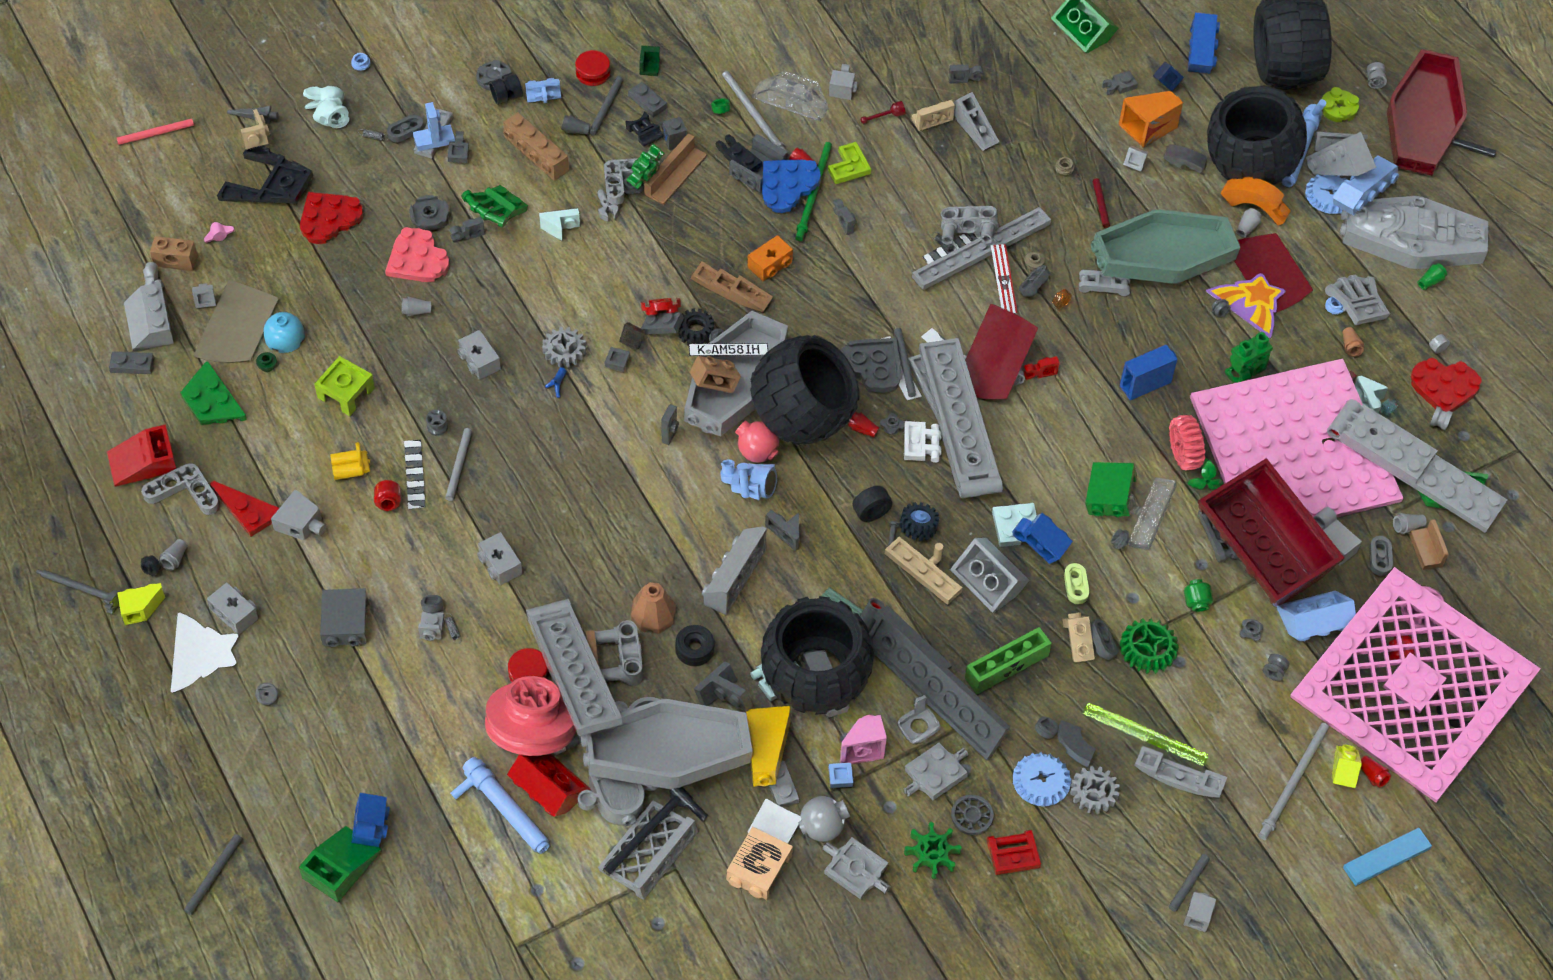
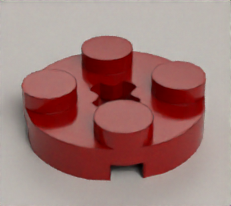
M671 298L649 300L648 305H645L644 301L641 302V311H645L646 315H656L659 310H665L666 313H675L681 307V298H676V302L671 301Z

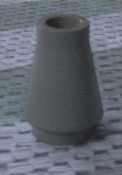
M572 115L564 116L561 130L566 131L565 133L588 135L589 123Z

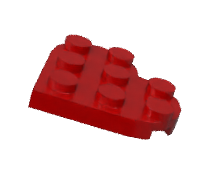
M308 192L300 221L301 234L310 243L325 244L326 240L333 237L336 238L340 231L350 230L349 227L354 226L356 223L359 225L363 219V209L360 200L357 197Z
M1429 358L1426 361L1417 363L1411 372V385L1415 391L1433 408L1436 409L1438 406L1446 412H1453L1471 400L1478 393L1482 382L1481 377L1476 371L1462 361L1446 367L1438 362L1437 359Z

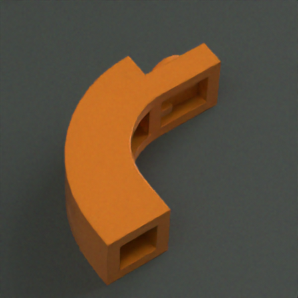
M1253 177L1230 179L1220 193L1232 207L1242 203H1251L1261 207L1277 225L1284 224L1291 211L1282 201L1284 194L1272 184L1261 179H1253Z

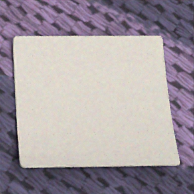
M765 799L748 833L753 826L788 844L798 826V822L801 821V817Z

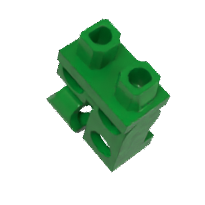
M1261 331L1255 337L1244 340L1231 349L1230 362L1232 366L1225 370V374L1233 383L1247 381L1266 370L1270 353L1273 350L1267 335ZM1235 370L1240 377H1234L1231 372Z

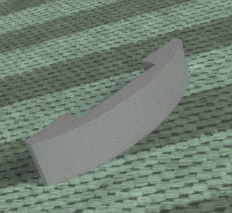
M1142 746L1135 763V767L1162 783L1202 796L1220 798L1227 780L1226 776L1207 769L1205 773L1167 760L1163 758V753Z

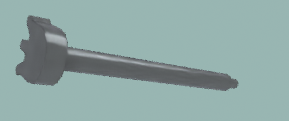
M38 569L36 571L41 577L105 599L107 613L114 614V611L119 606V591L112 590L108 593L46 570Z

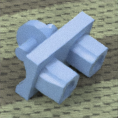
M548 78L545 81L536 82L533 80L525 83L528 103L536 101L547 103V100L561 98L559 79Z

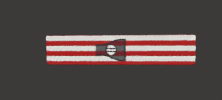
M991 245L1001 308L1017 313L1006 245Z

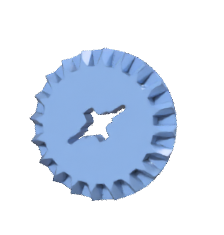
M1317 174L1307 183L1305 190L1307 200L1319 211L1329 214L1341 213L1342 209L1333 204V196L1346 178H1341L1340 175Z
M1042 752L1039 754L1032 753L1030 756H1024L1020 762L1018 761L1013 772V784L1017 793L1025 801L1037 806H1051L1063 800L1068 794L1071 785L1070 770L1066 768L1065 763L1060 761L1059 757L1055 758L1051 753L1048 755ZM1039 774H1042L1043 777H1047L1045 782H1042V780L1040 779L1037 780Z

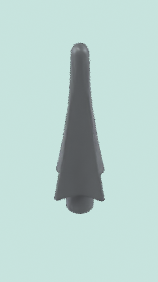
M271 106L227 111L231 115L255 120L253 110L257 109L259 115H263L267 124H270L271 119L278 120L279 118L278 112H271Z

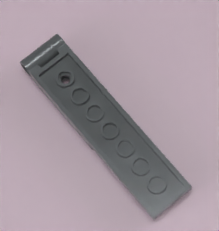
M869 599L860 617L865 622L869 635L872 638L874 654L919 697L925 695L927 697L926 703L986 760L990 759L1009 731L1010 726L950 671L952 665L889 606L885 607L884 603L879 599Z

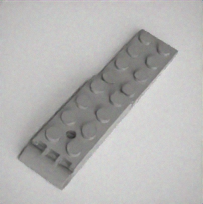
M959 338L919 344L920 355L938 414V425L960 498L1002 492V480L999 476Z
M1349 399L1327 429L1328 435L1333 439L1339 440L1484 533L1507 501L1503 496L1437 456L1438 450L1363 404L1361 406L1356 400Z
M569 599L527 609L526 614L532 633L542 652L553 682L559 688L578 735L581 736L622 725V717Z

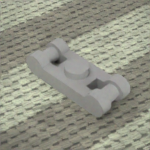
M1081 270L1079 272V279L1081 280L1079 282L1080 292L1118 293L1121 296H1128L1130 294V286L1128 285L1130 284V279L1103 276L1102 271Z

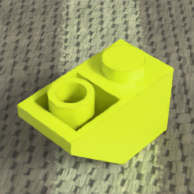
M161 583L118 592L120 611L124 624L129 625L149 619L165 599Z
M1347 744L1342 746L1336 745L1332 771L1333 783L1356 788L1361 767L1359 750Z

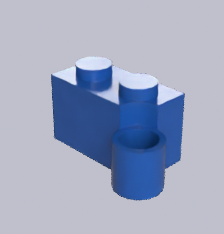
M1044 513L1037 515L1033 521L1022 518L1012 531L1013 536L1017 540L1027 542L1049 564L1059 560L1073 542L1067 533L1059 529L1052 519Z
M366 793L359 794L355 807L351 843L379 847L381 838H386L388 825H384V820H388L390 807L386 806L387 797Z

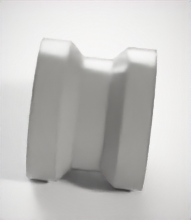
M1437 406L1430 425L1433 427L1439 426L1441 430L1445 431L1453 412L1443 411L1441 407Z

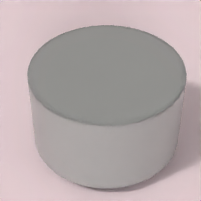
M1439 334L1431 340L1429 346L1436 354H1439L1449 346L1450 341L1444 334Z

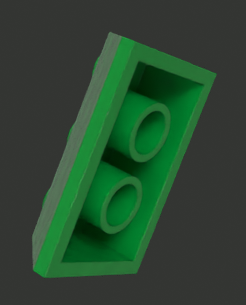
M1065 0L1051 17L1085 53H1089L1107 43L1119 29L1091 0Z

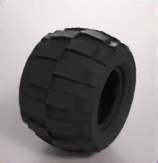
M1262 0L1256 8L1253 36L1256 66L1259 77L1264 84L1280 89H1298L1324 80L1330 69L1332 54L1330 19L1324 1Z
M1269 86L1240 88V90L1226 95L1224 100L1216 105L1211 114L1207 129L1208 151L1213 164L1216 165L1218 171L1227 180L1253 177V179H1261L1274 185L1281 182L1283 178L1290 176L1298 167L1300 159L1303 158L1307 144L1306 122L1294 98L1288 97L1286 92L1270 88ZM1252 138H1265V139H1266V140H1262V141H1247V140L1252 139Z
M800 335L777 344L760 359L750 379L751 398L761 420L780 439L786 442L791 441L795 445L819 442L837 433L850 421L858 408L857 401L860 400L858 381L850 362L834 344L817 335L812 337Z
M819 596V598L809 599L808 597L797 599L795 604H787L776 614L775 619L769 623L763 636L761 663L765 680L768 686H771L774 695L784 704H791L792 708L802 713H805V711L816 712L815 715L827 714L832 709L838 711L846 707L851 699L855 700L860 695L872 673L874 648L868 628L859 614L853 613L850 606L842 601L835 602L830 597ZM818 648L833 653L841 664L825 671H812L801 668L793 662L800 653Z

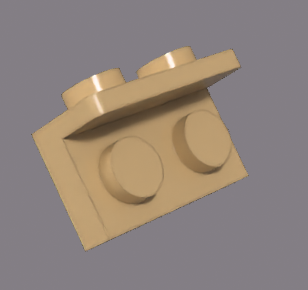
M952 100L925 107L917 110V113L913 114L911 119L918 131L953 120L955 105Z

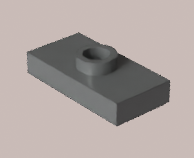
M672 404L668 406L661 419L662 443L666 445L670 444L679 426L677 406Z

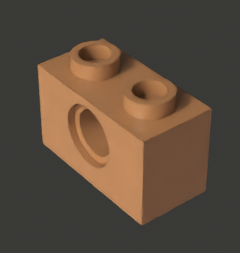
M155 236L150 250L153 263L162 268L193 271L198 257L195 243L191 240Z

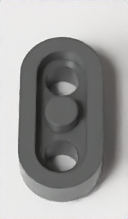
M410 115L389 125L387 128L388 138L393 142H401L412 137L413 132L423 130V119L418 115Z
M1045 265L1037 267L1019 286V291L1024 297H1032L1037 294L1039 287L1049 279L1050 271Z
M1376 536L1372 539L1369 546L1370 569L1378 576H1386L1393 567L1392 543L1384 536Z
M1095 619L1090 623L1096 652L1101 658L1110 660L1117 655L1118 649L1106 623L1100 619Z

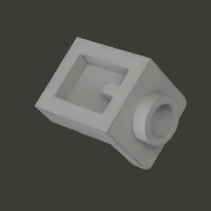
M422 612L421 623L418 626L420 639L429 641L442 639L444 613Z

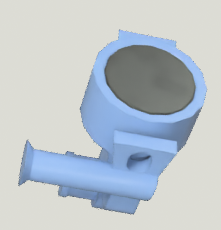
M727 459L722 461L721 481L731 484L732 492L740 493L743 498L751 497L756 500H760L761 497L770 498L773 495L777 484L775 464L740 463L736 466L737 468H734L735 463L733 460Z

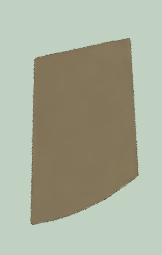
M228 280L193 356L216 362L251 360L263 334L264 325L270 318L278 297Z

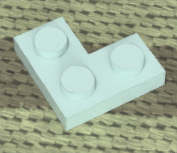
M1034 503L992 508L999 546L1005 547L1021 544V541L1013 536L1012 531L1022 518H1027L1030 521L1035 519L1037 515Z

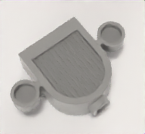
M590 775L589 786L591 791L584 790L578 795V805L583 810H591L597 805L600 814L608 822L630 826L637 821L636 819L642 812L644 791H654L658 787Z

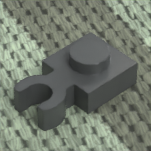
M968 64L950 65L949 84L968 83V79L974 81L981 80V66L969 68Z
M1130 71L1113 75L1112 80L1107 79L1102 83V88L1110 87L1107 88V95L1114 94L1116 90L1120 94L1137 89L1138 86Z
M841 199L833 201L835 205L833 211L838 215V221L847 235L854 233V224H856L854 214L850 213L847 206L844 207Z
M481 217L462 222L463 226L449 228L453 242L460 241L463 237L469 240L485 235L484 222Z

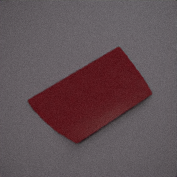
M1277 233L1238 240L1240 250L1234 262L1244 278L1251 280L1261 273L1265 276L1269 285L1285 290L1284 294L1277 299L1276 312L1291 307L1313 291Z
M990 304L965 361L976 398L1007 399L1038 327L994 304Z

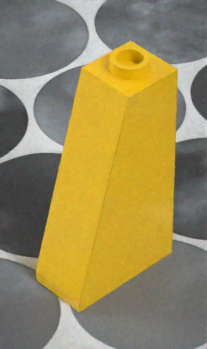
M790 706L749 709L746 711L753 751L751 757L753 786L776 785L790 727Z

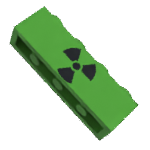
M1038 627L967 665L965 679L977 695L1048 657L1052 643L1041 628Z

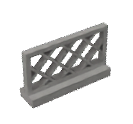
M655 801L648 805L637 821L598 867L600 872L604 873L603 868L636 836V831L643 828L650 821L649 815L654 809L660 811L664 806ZM671 811L668 817L660 823L664 824L665 831L654 834L651 832L642 841L650 840L651 848L638 851L637 847L635 852H632L626 858L636 857L637 865L624 868L623 861L621 869L614 870L609 877L633 890L637 897L644 900L698 833L695 820L688 816L685 819ZM673 821L680 823L677 829L667 831L666 823ZM666 837V843L663 846L654 847V839ZM652 854L653 859L650 863L640 865L639 856ZM639 872V876L634 882L626 879V873Z

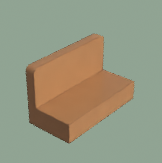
M1433 519L1430 520L1427 528L1411 530L1409 534L1422 570L1443 567L1448 557L1444 540L1436 520Z

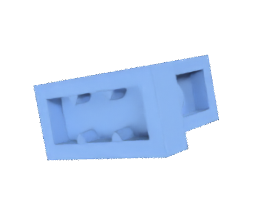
M433 102L426 103L428 129L413 132L417 151L447 146L449 142H455L451 125L441 126L440 122H438L441 121L439 110H435Z

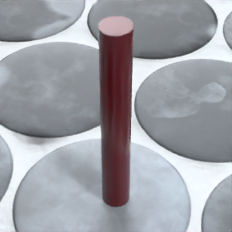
M1095 178L1092 182L1103 228L1110 227V221L1099 178Z

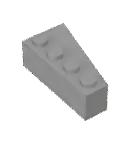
M1361 132L1306 157L1307 165L1313 175L1359 176L1377 168Z

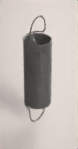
M939 233L935 237V241L951 253L955 246L943 244L942 236Z

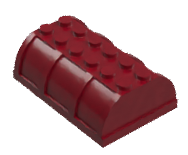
M1267 458L1198 501L1200 512L1206 515L1220 533V538L1235 552L1246 567V572L1257 581L1274 607L1284 604L1317 583L1345 558Z

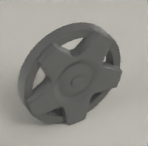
M493 60L480 66L476 77L478 84L490 91L489 81L498 78L503 80L505 76L512 73L508 65L499 60Z

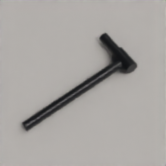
M683 787L671 789L669 791L671 798L669 802L603 868L604 873L610 876L677 805L679 807L687 806L702 822L709 815L693 800L694 798Z

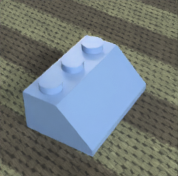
M1337 591L1277 606L1288 634L1298 641L1309 640L1311 636L1329 635L1330 631L1334 630L1343 631L1356 615L1354 600Z

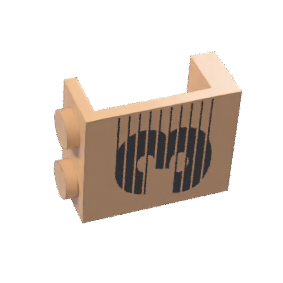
M752 826L727 869L726 880L735 888L741 887L749 891L755 898L767 900L769 889L785 862L788 863L792 857L793 846Z

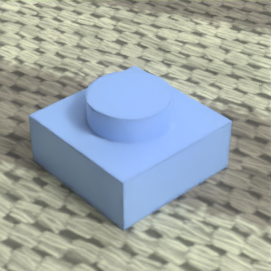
M851 763L829 764L830 788L853 787Z

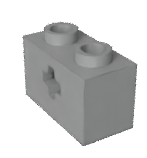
M480 330L458 340L459 349H457L460 358L466 360L471 374H475L479 380L501 370L499 356Z
M501 532L478 543L479 552L477 556L482 564L485 563L487 565V571L492 580L496 579L499 585H502L522 575L521 562Z
M227 582L207 598L210 610L238 635L258 620L256 605L250 599L246 600L237 587L232 588Z

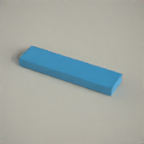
M1417 828L1344 864L1343 869L1353 884L1357 886L1430 850L1432 845L1421 829Z

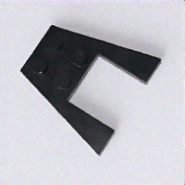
M264 145L262 147L245 149L243 152L244 159L273 165V170L260 190L225 181L217 194V198L219 201L297 204L314 175L312 170L295 161L291 162L285 159V156L281 154L277 155L271 152Z

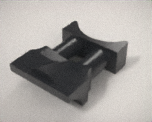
M645 111L640 119L625 121L626 129L629 132L634 131L638 135V141L643 147L664 137L659 125L651 124L649 115Z

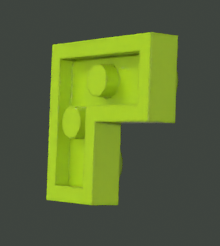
M857 142L839 146L838 152L843 162L828 166V172L835 185L871 174V168Z

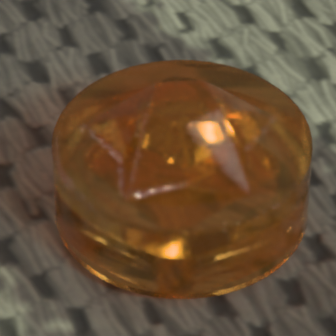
M1063 289L1055 294L1052 304L1061 309L1069 303L1072 294L1067 289Z

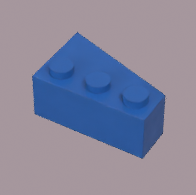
M1195 12L1190 27L1191 39L1189 40L1190 52L1188 57V71L1210 74L1212 67L1216 66L1217 56H1214V50L1218 48V39H1215L1216 33H1219L1220 22H1217V15Z

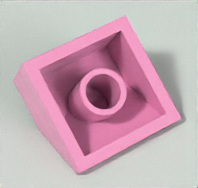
M866 715L857 720L842 741L840 763H851L852 765L884 759L887 738L881 715Z

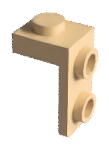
M257 109L253 110L256 126L240 129L245 149L268 144L267 136H270L267 124H265L263 115H259Z
M1081 612L1068 614V618H1064L1062 621L1063 627L1069 630L1073 662L1094 660L1089 616H1081Z

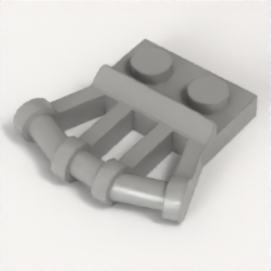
M1350 275L1348 278L1340 277L1337 279V282L1329 284L1325 288L1328 296L1336 298L1343 305V311L1349 314L1355 325L1387 319L1390 315L1377 293L1374 277L1368 276L1364 278L1357 275ZM1352 287H1354V289L1356 290L1357 294L1359 295V298Z

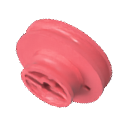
M537 676L521 677L514 680L511 684L496 690L487 701L486 732L495 744L512 753L528 756L551 754L566 747L575 736L576 728L559 688L546 678Z

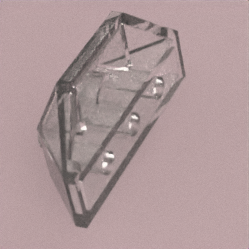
M785 70L759 82L752 94L754 99L820 122L828 110V104L819 82Z

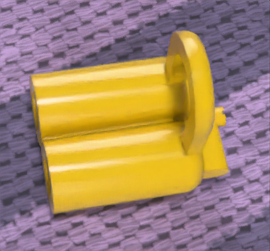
M359 442L355 443L356 450L330 454L334 480L362 476L364 473L370 472L367 451H361Z

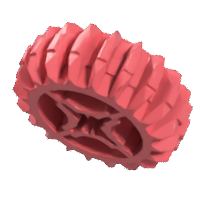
M1180 415L1173 418L1169 426V441L1177 465L1182 470H1195L1201 467L1205 460L1204 454L1206 451L1204 449L1205 444L1202 430L1192 415Z

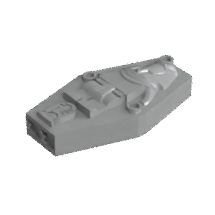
M1406 196L1374 199L1372 202H1368L1366 206H1363L1361 211H1357L1354 216L1344 210L1341 212V220H1344L1340 228V235H1343V244L1407 268H1430L1432 264L1435 265L1437 263L1444 267L1483 264L1488 252V221L1424 197Z
M751 311L710 343H768L769 351L787 339L788 325ZM711 356L718 360L733 362L741 378L733 393L699 387L692 378L685 404L684 421L701 428L705 433H712L721 437L753 412L755 406L751 398L750 379L752 372L755 371V367L763 356Z
M670 699L657 700L621 712L622 725L581 735V746L586 747V753H583L584 767L588 766L589 775L666 789L680 788L749 764L753 752L745 712Z

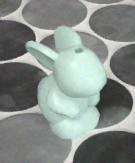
M326 86L324 88L309 87L304 90L303 95L308 99L314 100L308 103L305 109L316 108L313 114V119L316 122L332 128H342L349 122V112L345 106H342L345 96L343 90L335 86Z

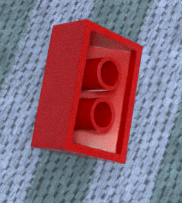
M519 754L507 773L516 786L524 789L532 800L542 805L544 810L554 817L570 811L578 803L580 792L591 790L590 787L552 754L539 756Z

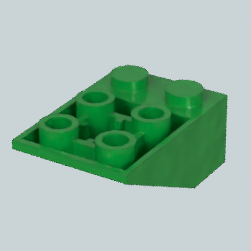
M347 826L316 847L299 866L302 879L336 902L343 898L382 851L379 847L351 843L353 830Z

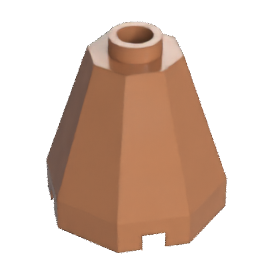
M650 582L642 587L633 599L631 620L641 632L650 630L653 633L659 634L674 624L676 604L659 583Z

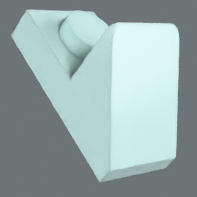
M578 208L539 213L540 228L561 241L562 229L580 227Z
M1358 376L1355 387L1362 404L1379 413L1381 410L1380 400L1384 399L1388 388L1364 376Z

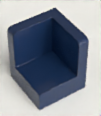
M1164 62L1153 75L1171 92L1184 78L1167 62Z

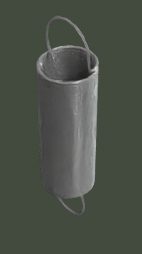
M359 129L364 130L363 137L384 140V133Z
M453 617L446 618L445 622L452 640L459 639L460 634Z

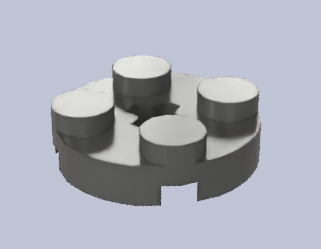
M425 195L416 199V203L413 206L411 205L409 209L411 222L416 228L429 231L444 228L447 225V220L449 219L448 204L444 200H439L437 196ZM427 211H431L433 214L427 215Z

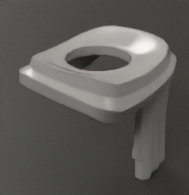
M925 695L916 698L914 709L898 720L899 729L912 744L929 738L940 729V723L930 709L925 707L927 698ZM916 719H922L927 723L928 728L924 733H915L911 729V723Z

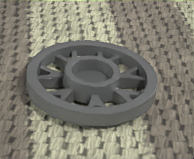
M963 796L952 807V822L962 833L968 835L982 834L990 828L993 822V809L989 802L980 796ZM971 800L978 801L977 806L970 805ZM962 802L966 806L964 810L958 806ZM986 806L988 811L981 813L980 809ZM955 814H963V818L956 819ZM986 818L989 819V822L985 824L980 819ZM963 822L969 824L967 829L961 826ZM978 824L980 829L974 830L972 825Z

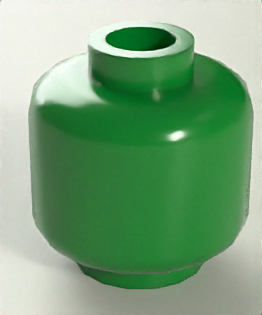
M1202 579L1191 580L1190 584L1184 588L1186 606L1192 609L1193 612L1206 611L1213 604L1211 585L1203 582Z

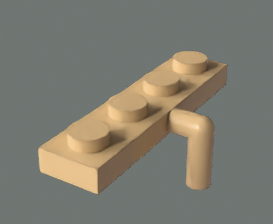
M898 537L885 549V555L947 605L962 592V587L935 566L942 559L943 544H935L934 555L929 560L901 537Z

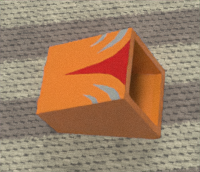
M1171 91L1127 97L1123 100L1119 125L1144 148L1178 127L1183 102Z

